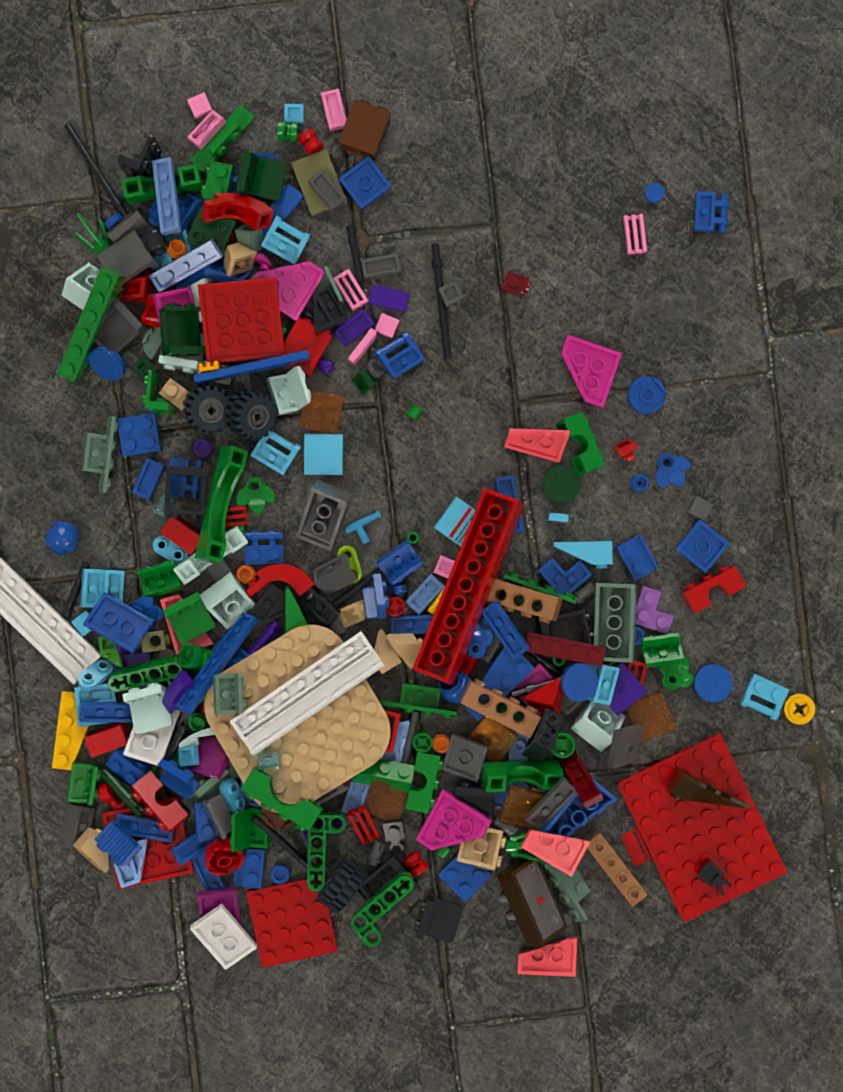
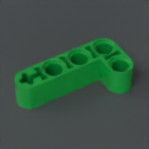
M178 655L117 668L112 672L108 686L112 691L120 692L162 681H167L168 685H170L183 669L186 672L187 669L182 668L178 664ZM170 665H176L178 669H173ZM152 669H157L160 673L156 674ZM137 673L141 678H137L133 674Z
M322 811L318 818L322 819L323 825H313L311 830L308 831L307 884L312 891H320L325 885L327 873V833H340L344 830L347 819L342 812ZM339 818L343 824L337 827L332 823V820ZM313 838H320L323 844L315 845ZM319 857L322 860V864L316 865L312 859ZM316 872H319V884H316V881L314 880Z
M409 872L399 873L353 913L351 927L367 946L376 947L381 942L382 931L376 921L412 891L414 878ZM402 880H404V881L409 880V881H408V885L403 884V885L401 886ZM391 891L395 894V897L388 899L385 897V893ZM377 904L380 910L374 912L370 909V906ZM362 917L365 919V923L357 924L355 919ZM370 932H375L378 935V937L376 939H370L368 937V934Z

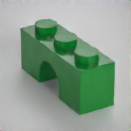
M583 412L556 423L558 430H570L568 439H573L579 444V454L570 459L577 476L605 465L603 455L599 452L596 439L591 433L589 422Z
M417 751L414 771L423 773L427 781L420 788L410 787L405 809L427 814L429 808L433 809L435 797H432L433 790H437L439 783L436 775L437 771H441L443 765L440 754L429 751Z
M379 759L375 764L352 777V782L371 785L373 781H384L390 784V789L409 792L414 766Z

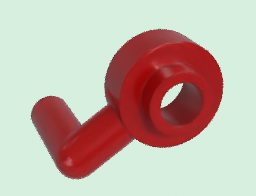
M105 783L99 786L98 797L102 802L109 803L113 810L128 807L124 806L122 802L118 803L114 791L108 784Z

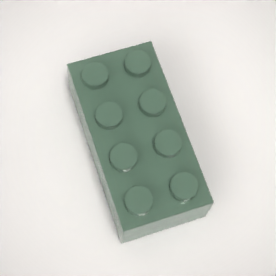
M596 583L594 645L605 647L603 661L635 662L637 584Z

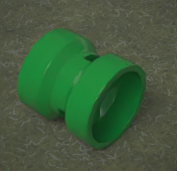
M279 121L277 129L278 141L290 140L291 142H298L299 124L295 122L287 124L284 121Z
M426 731L417 732L413 738L414 748L418 752L430 750L432 747L431 735Z

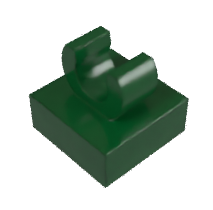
M146 356L131 368L143 383L145 375H148V370H153L155 373L159 372Z
M363 369L356 374L352 381L360 393L364 395L374 387L378 379L372 380L367 371Z

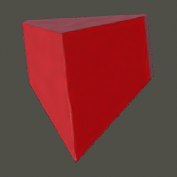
M148 268L124 283L122 286L125 290L120 291V300L147 303V296L151 294L152 282L149 275L153 270Z
M559 677L526 695L525 698L529 706L541 713L548 708L561 714L563 691Z

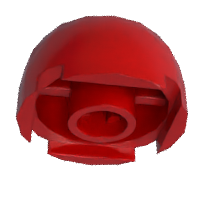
M230 837L224 840L217 838L211 841L205 849L204 862L211 874L227 875L230 870L235 868L236 871L243 864L242 850L232 852Z

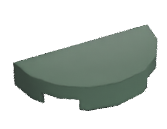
M158 327L150 328L142 341L144 352L152 361L162 347L161 331Z

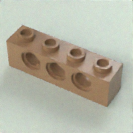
M495 579L486 605H490L497 600L506 611L513 613L514 609L521 611L520 615L531 618L532 615L539 616V621L550 624V620L557 621L563 599ZM504 590L506 592V598L501 601L499 599V594L501 591ZM519 596L524 597V603L521 606L517 604ZM538 601H541L543 605L540 611L535 610V604Z
M469 679L459 699L461 704L531 738L541 719L539 714H537V709L529 705L525 708L519 705L521 701L511 696L509 699L502 696L503 692L496 688L490 690L485 687L486 684L478 679H475V681ZM481 694L488 695V700L484 703L478 701ZM498 703H505L503 711L496 710ZM521 711L523 713L522 718L514 720V713Z
M598 829L583 839L590 841L587 847L632 907L647 896L645 890Z

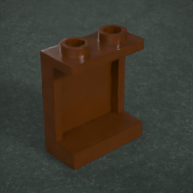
M354 99L339 140L340 149L365 158L369 156L372 160L376 161L381 139L386 125L391 118L388 109L382 106H372L368 101L362 99L359 101Z

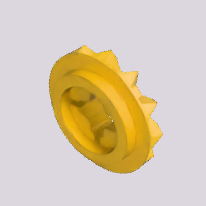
M797 693L789 697L785 702L783 710L789 721L802 725L808 723L813 718L815 705L810 697ZM795 703L798 704L799 706L804 705L803 708L801 709V710H802V714H800L799 712H795V710H796V705H795Z

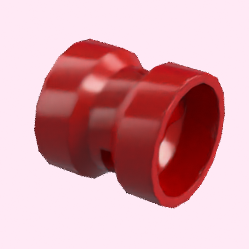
M312 128L304 131L297 138L299 143L305 147V152L308 156L319 152L323 148L321 140L316 138V133Z
M399 597L390 598L388 600L389 608H386L387 613L391 616L401 615L405 609L403 600Z
M418 850L413 851L402 860L403 864L409 867L410 874L413 877H417L429 867L427 862L421 859V854Z

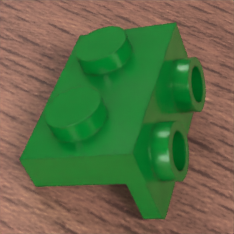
M211 161L210 167L208 166L206 169V184L202 186L201 196H203L204 201L214 199V194L229 193L235 169L233 165Z
M166 561L160 565L145 567L143 570L137 571V575L141 579L143 596L156 597L183 589L180 578L173 570L177 566L174 561Z
M667 633L665 635L642 638L641 651L646 668L684 662L685 658L680 644V633Z
M72 762L67 802L93 805V800L97 799L98 789H95L96 781L100 779V770L96 764Z

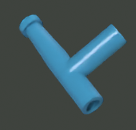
M376 511V513L345 526L344 529L347 534L356 530L362 543L366 544L370 540L363 526L377 518H381L379 511Z

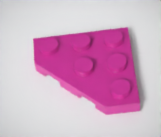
M307 261L257 272L253 279L277 277L280 312L290 319L297 321L325 271Z
M567 335L561 356L584 402L603 408L622 353Z
M444 789L441 791L416 841L430 850H435L482 838L487 832L492 819Z

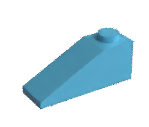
M612 541L552 543V547L590 565H596V569L608 568L607 564H613Z

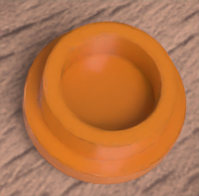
M172 240L169 242L167 253L170 257L178 259L185 255L186 246L180 240Z
M242 565L238 568L236 576L241 583L249 584L255 579L256 572L252 566Z
M445 734L436 735L432 740L434 751L437 753L447 752L450 742L449 737Z

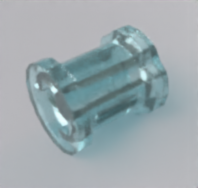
M160 494L161 499L152 511L168 518V514L164 513L165 495ZM170 498L169 509H171L172 505L176 504L177 501Z
M279 751L271 754L259 753V770L263 771L265 768L272 767L280 769L281 759Z

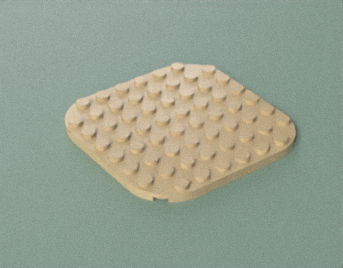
M318 625L300 626L226 669L220 675L242 674L245 681L244 689H242V697L245 698L244 712L344 642L335 632ZM366 679L254 756L230 723L232 719L240 714L214 715L213 684L205 696L204 709L207 721L243 784L252 769L257 767L273 777L272 788L274 794L280 801L287 804H296L306 798L315 801L369 768L383 756L390 740L391 728L389 718ZM254 798V801L260 805L261 802Z

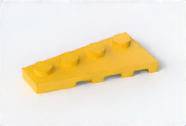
M62 691L52 768L71 770L72 762H76L84 737L88 732L89 726L77 727L74 692Z

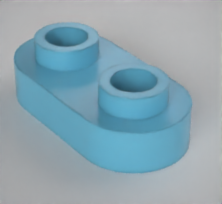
M163 535L156 537L153 541L154 551L167 560L174 561L176 565L189 557V553ZM162 541L165 542V547L163 549H161L159 546L160 542ZM178 551L182 554L180 559H177L175 556Z
M106 659L97 660L80 673L78 677L79 687L85 691L95 689L111 676L113 671L112 663Z
M224 778L220 783L219 791L229 812L233 814L243 810L246 802L237 781L234 778Z

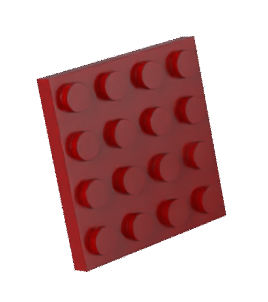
M277 277L197 285L207 362H229L285 355Z
M179 796L156 801L161 806H168L175 800L180 804ZM129 807L103 812L104 827L111 821H116L118 813L135 814ZM138 808V810L143 814L141 817L156 819L154 816L150 817L146 812L143 813V811H141ZM184 822L174 830L172 842L147 839L142 879L139 883L127 887L194 873L195 870L191 859L179 866L170 851L171 847L187 838ZM131 836L135 841L145 839ZM113 864V869H114V874H115V878H116L117 888H118V889H123V888L120 887V883H119V880H118V877H117V874H116V871H115V868H114V864Z
M315 875L314 880L316 884H319L318 875ZM307 877L288 881L284 884L265 886L261 889H251L246 892L262 968L338 952L330 909L317 899L319 891L315 892L309 889Z

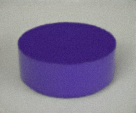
M199 439L193 445V452L200 458H207L212 454L213 446L208 440Z

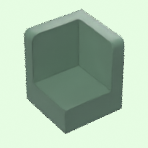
M244 223L235 230L237 243L239 242L255 252L263 248L261 247L264 240L263 229L255 231L248 224Z

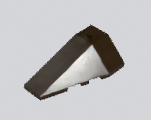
M677 768L666 788L671 792L670 796L679 801L683 798L687 801L745 809L750 807L745 801Z

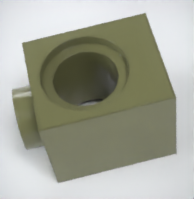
M167 630L148 632L141 642L143 653L169 649V645H171L170 633H167ZM155 635L159 636L161 639V644L159 646H156L153 643V637Z

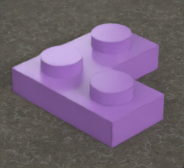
M642 586L637 599L636 624L667 634L674 616L656 610L661 595L660 591Z

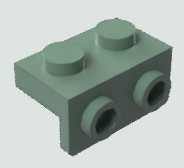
M241 673L213 675L214 715L243 713L245 698L242 697V689H244L245 681Z

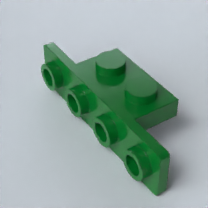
M240 105L226 120V124L190 159L191 163L197 164L200 171L205 173L207 167H210L211 161H217L220 156L226 153L229 146L239 139L241 133L255 119L254 116Z
M510 572L509 575H503L505 579L522 584L521 587L555 596L574 604L578 602L577 599H574V594L565 591L563 594L557 593V588L546 585L545 588L538 586V581L529 578L527 581L521 580V575ZM519 596L517 603L523 604L524 597ZM541 601L535 604V609L538 611L543 606Z
M403 683L400 701L381 699L380 702L381 705H384V709L395 710V707L403 708L404 712L414 713V710H419L425 715L441 713V717L452 718L453 715L457 716V709L438 707L440 698L439 687Z

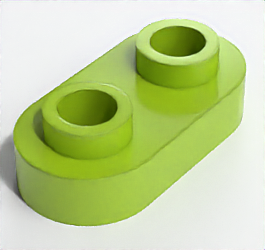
M343 546L338 550L337 557L347 551L351 553L349 564L350 569L355 570L358 576V580L353 582L356 583L362 577V570L356 550L351 546Z

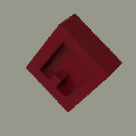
M508 271L501 290L522 298L523 294H528L531 283L528 282L530 276L526 275L524 277Z

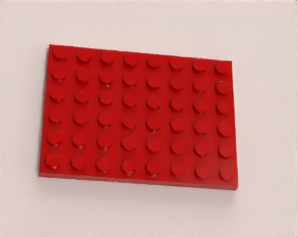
M721 733L708 737L616 782L683 923L788 873ZM677 768L745 801L750 807L745 809L687 801L683 798L679 801L671 797V792L666 788ZM708 859L725 874L722 878L727 879L732 884L731 888L727 884L722 885L721 889L724 891V895L717 891L716 884L711 888L696 873Z

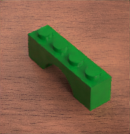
M197 164L179 167L174 171L177 195L202 190L203 181ZM135 176L121 179L124 198L129 205L156 200L154 178Z
M542 760L540 763L536 761L483 762L481 780L486 792H505L507 786L515 782H528L537 785L542 790H550L564 776V772L558 760Z
M254 767L241 787V790L244 791L243 794L251 800H254V798L261 802L260 805L265 809L277 811V815L283 820L288 821L290 819L295 822L294 826L304 832L305 830L310 831L323 808L308 798L296 804H287L280 801L273 792V777Z

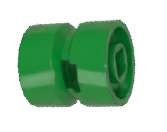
M186 643L179 650L178 664L182 668L200 672L213 654V651Z
M559 730L551 752L559 758H566L574 752L575 742L569 733Z

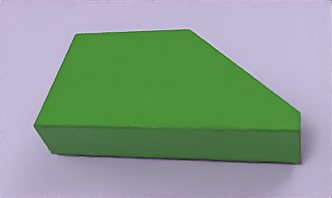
M102 636L98 637L100 655L119 668H123L122 655L118 653L116 645Z

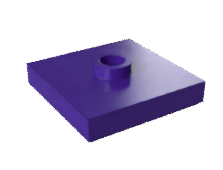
M624 662L616 666L620 670L611 704L609 705L617 716L648 692Z

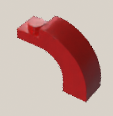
M217 193L214 194V199L204 201L201 219L205 222L223 218L237 219L257 231L271 226L274 210L263 202L246 195Z
M274 564L257 571L256 574L260 579L257 580L255 578L247 585L249 588L246 592L250 597H253L269 583L280 580L291 585L297 594L302 596L315 584L313 579L298 567L287 564Z

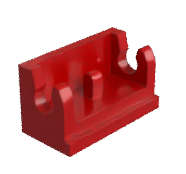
M180 516V518L170 517L160 533L192 555L197 549L201 530Z
M118 722L89 732L84 737L91 757H95L126 746L130 736L125 723Z

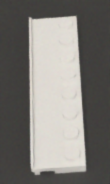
M0 557V614L75 685L78 682L80 673L102 657L100 652L82 637L69 622Z
M360 631L245 710L242 714L232 719L230 723L254 756L385 665L365 635Z

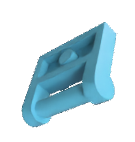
M276 215L261 247L295 265L310 234L297 230ZM279 227L300 240L299 244L275 232L276 228Z
M269 431L267 437L263 436L259 440L250 456L284 476L299 453L301 446L297 443H291L273 431ZM270 438L291 451L290 454L287 456L267 444V440Z
M752 673L740 700V705L755 709L776 721L789 689ZM754 694L773 703V708L771 709L751 700V695Z

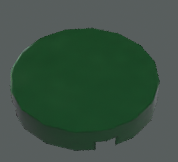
M562 465L555 466L546 473L542 486L548 499L562 504L575 499L579 494L581 482L575 470Z

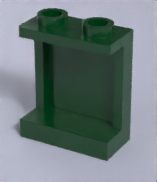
M177 303L165 304L166 307L159 309L163 356H200L206 354L205 346H201L198 317V313L201 312L200 307H195L193 303L184 304V307H178Z

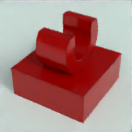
M630 438L612 447L616 455L624 457L628 462L635 459L633 451L638 449L636 443Z

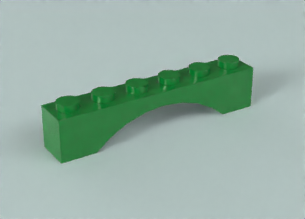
M109 267L100 268L58 369V375L72 382L83 379L89 365L88 357L92 351L97 332L108 309L119 294L126 277L125 275Z
M232 445L221 447L195 559L208 563H222L226 548L225 523L227 510L235 485L245 468L248 455L246 450Z

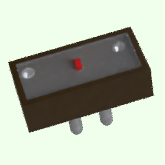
M520 858L497 874V878L504 891V894L499 896V901L509 903L512 912L507 913L506 918L517 921L527 947L543 946L568 927L540 861Z

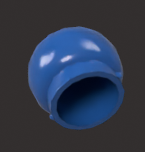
M54 521L45 537V542L51 548V552L63 556L66 553L73 552L79 544V535L77 534L79 533V528L70 523Z
M459 671L454 685L439 680V690L447 701L460 703L459 699L470 678L464 672Z

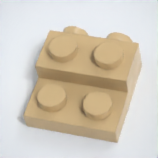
M488 828L484 837L460 844L457 862L496 871V867L500 868L502 856H499L501 848H505L507 837L503 836L504 832L501 830Z

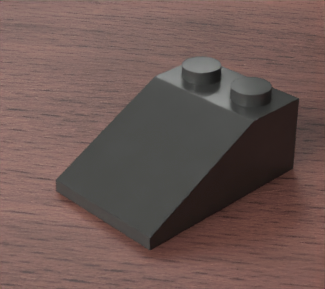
M318 480L311 488L296 537L331 551L348 512L353 494Z

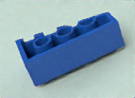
M503 646L480 681L486 684L485 687L490 690L493 688L503 692L502 696L505 697L535 668L523 655L513 660ZM481 694L478 701L481 703L486 702L488 695ZM465 706V708L473 715V717L477 721H479L484 716L483 714Z
M593 779L604 800L585 808L576 793L540 831L569 837L576 829L587 824L588 820L597 813L600 814L605 810V807L611 803L613 804L618 799Z

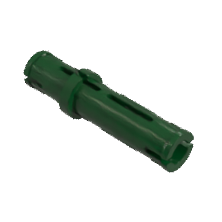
M106 768L104 771L109 777L102 772L100 778L123 800L124 806H128L137 817L142 816L143 814L138 808L145 813V806L141 802H137L129 789L109 768Z

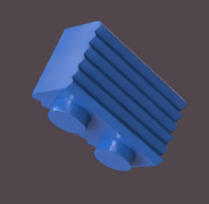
M111 821L94 839L97 842L96 846L102 852H107L111 855L110 860L116 866H126L142 849L116 821Z

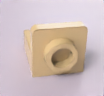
M364 599L339 609L341 611L339 617L344 628L367 619Z

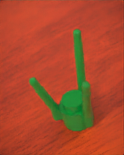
M79 213L77 214L81 223L95 240L93 243L95 247L79 233L74 232V235L88 246L96 256L114 244L106 234L107 230L102 219L98 221L105 239L103 237L98 238L85 219Z
M528 832L512 835L510 839H506V852L512 858L519 857L545 862L537 856L519 853L523 852V848L520 847L523 841L519 839L525 838Z

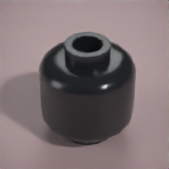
M157 226L144 230L141 241L150 254H154L155 257L165 254V249L169 247L167 236L162 235L160 228Z

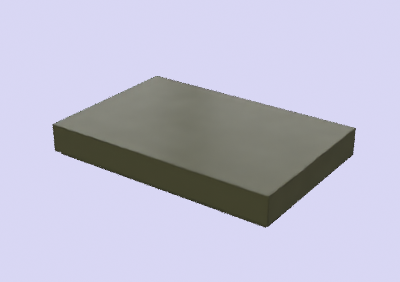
M324 149L291 162L311 216L314 217L331 210L308 184V180L323 169L343 193L327 150Z

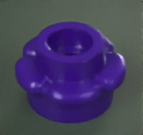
M320 359L319 364H317L322 372L331 373V370L336 369L334 367L335 361Z

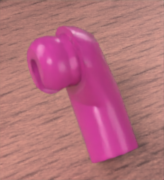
M257 253L255 262L259 263L261 272L271 270L272 263L265 254Z

